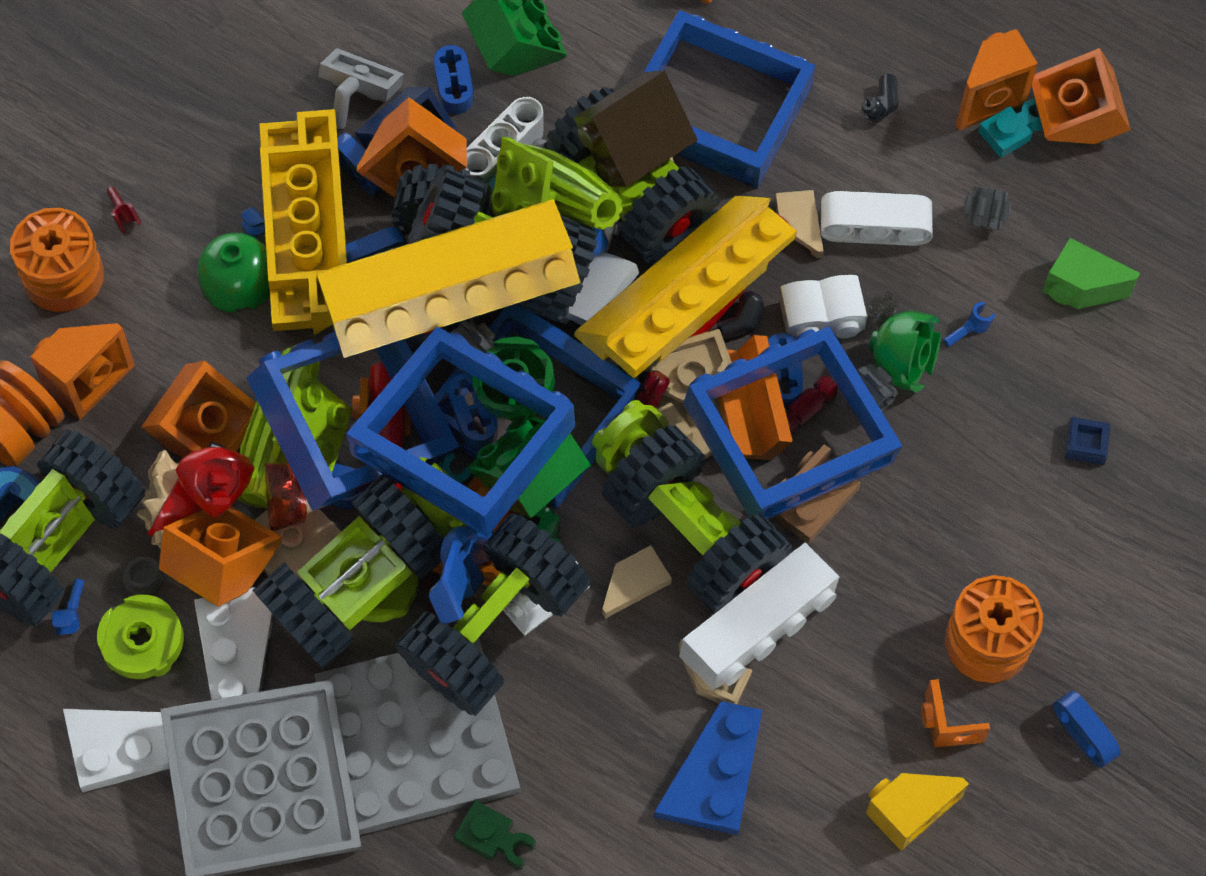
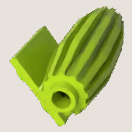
M502 137L500 153L497 157L495 187L491 196L492 214L500 216L553 199L560 215L585 226L605 230L606 227L610 228L615 221H618L620 218L619 214L623 208L621 206L622 200L594 172L555 151L519 143L509 137Z
M291 348L283 350L281 356L291 353ZM320 361L283 373L282 375L332 473L352 413V407L318 381ZM256 401L240 448V453L250 459L255 470L249 485L238 500L255 508L268 509L275 503L292 469L258 401Z

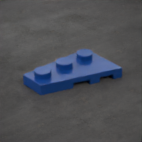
M720 702L656 808L654 818L738 835L761 721V709Z

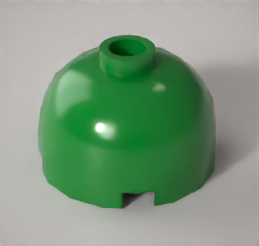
M227 233L212 240L203 249L198 259L197 279L204 298L213 307L226 312H237L236 309L246 307L252 310L264 303L270 297L266 246L257 238L244 233Z
M918 311L900 312L892 315L882 324L879 330L873 332L869 342V351L873 353L875 368L877 369L879 366H882L893 378L892 382L895 387L916 393L925 386L918 383L924 370L931 376L937 361L941 342V332L934 331L933 323H940L936 316Z
M517 336L501 338L493 342V347L486 351L496 355L504 365L516 372L523 371L535 379L537 384L553 392L555 378L552 361L548 354L546 355L533 340ZM472 376L475 394L482 406L495 417L508 421L529 419L538 414Z

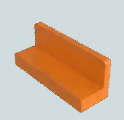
M753 335L738 350L727 349L731 362L739 359L748 361L758 357L763 350L769 347L767 336ZM776 372L717 397L722 419L746 459L772 460L793 442Z

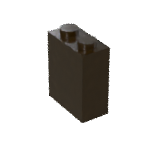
M665 71L644 72L573 117L579 128V139L590 150L596 162L595 170L597 175L610 187L629 186L698 141Z

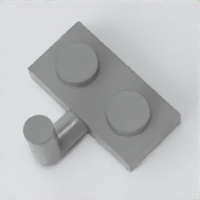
M336 48L320 63L318 77L331 81L334 85L338 86L333 105L337 129L346 127L350 96L355 91L365 94L372 100L387 102L402 86L404 73Z

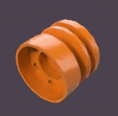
M44 208L29 214L16 226L10 238V254L26 294L32 302L42 309L53 312H66L85 306L98 294L104 282V266L97 250L93 233L85 219L76 212L64 208Z
M1 360L0 463L5 466L18 467L35 449L33 440L27 432L38 438L45 439L51 432L49 426L57 427L65 416L55 399L40 382L13 363Z
M991 575L976 579L966 586L955 603L946 627L944 645L950 661L962 674L975 681L997 683L1011 679L1024 668L1041 634L1043 612L1038 598L1026 585L1011 577Z

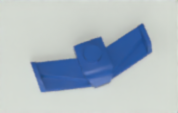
M468 525L465 527L457 526L451 528L445 536L440 553L443 564L442 575L429 593V599L441 623L447 624L461 619L464 616L461 608L462 600L475 595L484 582L485 578L479 565L490 560L485 556L486 553L482 550V547L495 532L494 530L486 537Z

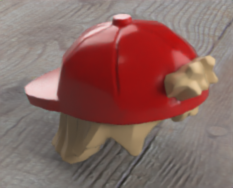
M166 450L158 453L155 462L148 470L149 490L144 493L146 495L140 501L144 509L137 512V516L145 521V527L148 530L147 535L152 537L151 544L158 545L160 549L163 527L201 510L181 486L175 471L179 463H175Z

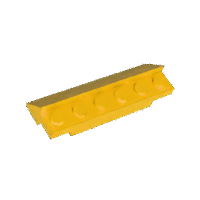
M335 109L297 112V121L260 123V155L267 269L273 331L313 328L314 335L333 325L316 273L347 264Z
M735 196L578 328L574 336L601 360L604 361L609 356L630 376L635 378L655 360L659 363L763 274L767 269L768 262L795 239L797 231L768 207L770 198Z
M553 199L316 273L344 358L434 330L437 326L441 328L580 283L571 250L573 246Z

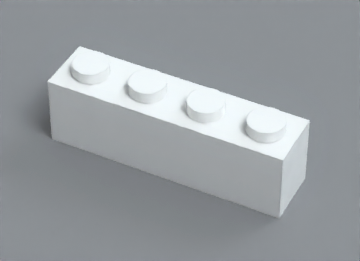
M806 543L802 544L683 638L679 657L713 691L724 683L727 686L732 685L745 672L746 668L744 666L755 658L758 661L766 658L776 647L775 642L784 634H787L788 637L794 635L803 627L807 621L806 617L815 609L820 613L831 605L837 596L834 592L839 576Z

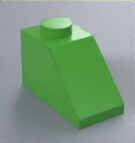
M1070 238L1051 268L1042 292L1050 295L1057 303L1081 309L1128 299L1133 292L1140 273Z

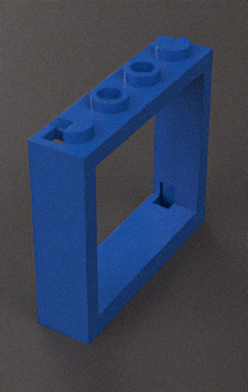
M679 10L644 72L664 71L680 41L683 40L792 85L757 152L692 126L698 141L676 154L758 189L812 88L816 65L809 63L800 56H792L777 50L768 43L757 42L740 35L733 29L715 25L699 15H691Z
M519 303L505 307L489 327L496 335L494 338L496 341L501 338L512 337L515 333L523 338L533 340L545 353L618 400L581 448L585 457L592 465L596 460V449L592 445L595 434L599 430L607 428L622 413L624 407L631 401H634L638 391L642 390V384L608 361L601 360L590 349L540 316L519 306ZM456 368L434 397L456 441L462 444L460 448L466 455L475 460L477 453L481 449L472 448L465 443L456 420L450 416L452 409L448 398L449 382L457 375L467 373ZM462 388L460 395L465 397L469 392L467 388ZM590 466L548 504L558 509Z
M437 326L346 434L352 456L488 537L574 429V405L562 393L558 391L551 392L537 384L535 379L523 371L516 372L504 365L496 355L490 352L483 353L469 345L467 340L461 335L454 332L448 333ZM442 358L547 419L485 497L379 435L381 430Z
M830 326L817 332L813 329L807 330L798 335L793 342L784 346L780 344L769 346L758 357L751 360H736L729 364L724 371L713 376L703 374L690 383L683 402L684 407L750 519L753 515L762 514L768 520L894 463L902 448L901 442ZM815 355H819L870 438L871 443L764 490L711 400Z
M335 331L325 336L323 342L314 344L313 340H307L294 346L290 350L291 353L281 356L279 351H274L261 357L258 360L260 366L246 377L312 511L361 493L382 475L379 471L366 465L334 478L282 375L283 373L341 354ZM405 339L376 348L391 380L413 355ZM424 379L404 403L423 444L406 451L417 458H427L425 462L432 465L459 448V445Z

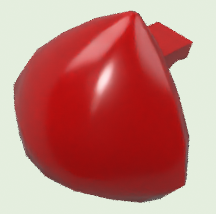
M206 447L194 451L182 458L175 469L179 482L189 497L213 518H217L228 510L249 485L255 470L248 457L224 447Z

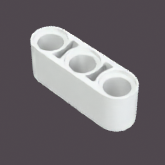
M532 97L518 98L467 147V168L465 170L470 171V177L478 175L483 179L482 184H487L497 173V157L500 153V147L497 146L501 145L502 137H509L519 143L532 145L534 140L543 137V107L541 103ZM525 120H526V121H531V122H529V123H523V122H521V121H525ZM473 170H482V172H479V173H475V172H471V171H473Z
M833 191L821 198V236L833 242L923 245L930 242L933 238L932 201L922 195Z

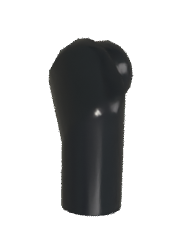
M882 75L879 78V96H872V101L870 102L867 98L863 101L862 111L867 120L873 122L882 121L898 108V83L895 75Z
M753 291L742 293L739 298L741 303L736 316L716 323L723 340L751 332L757 328L764 311V301L759 294Z

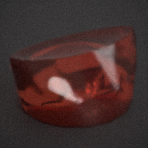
M289 463L264 464L270 530L276 531L305 523L307 518L306 498Z

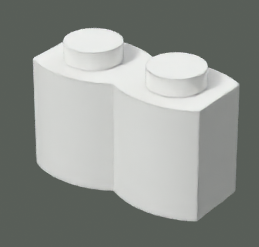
M839 275L820 281H797L780 287L779 301L786 334L796 338L807 330L813 329L817 332L830 326L835 336L851 338L860 331L865 330L867 314L857 275Z

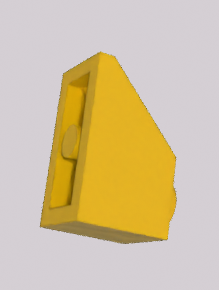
M901 773L892 782L887 778L883 779L868 794L871 800L866 814L902 851L963 797L969 783L962 777Z

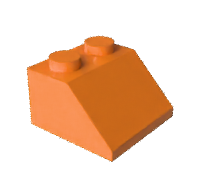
M1017 29L1006 33L998 32L992 34L982 42L967 80L956 121V127L959 131L979 124L1009 106L1013 110L1022 108L1023 104L1027 101L1038 63Z
M1100 48L1034 75L1032 89L1047 141L1097 144L1131 130L1114 69Z
M408 97L383 119L357 165V172L395 198L398 180L400 176L403 177L404 172L408 169L413 172L414 167L420 165L424 169H428L429 164H437L440 169L445 165L454 166V170L458 172L466 169L467 139Z
M117 323L59 328L53 335L41 340L36 346L34 353L30 356L41 384L58 404L79 420L135 366L124 330Z
M205 360L184 365L141 428L169 451L183 458L188 455L190 450L197 451L209 447L211 441L237 451L244 439L256 403Z
M232 506L217 518H213L201 510L163 527L159 570L218 607L249 591L281 545L282 537Z

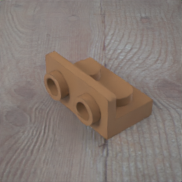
M824 444L816 454L812 451L808 452L797 467L798 473L795 476L831 461L829 459L831 449ZM858 480L852 481L773 518L809 545L859 490L861 482Z

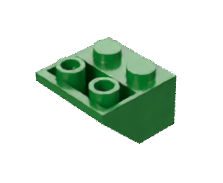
M473 0L461 13L491 71L515 77L563 60L567 56L561 43V35L553 27L546 14L547 8L541 0Z
M531 417L526 420L511 422L503 436L496 442L484 446L477 453V458L467 466L468 469L491 490L544 424L545 420ZM571 434L566 437L510 508L511 511L532 518L591 465Z

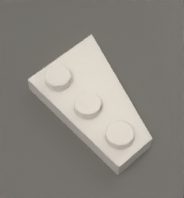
M250 588L247 593L218 607L208 602L205 598L194 600L211 700L262 691L266 667L265 658L268 640L271 636L273 614L252 591L254 588Z
M63 709L79 786L82 792L169 769L161 712Z

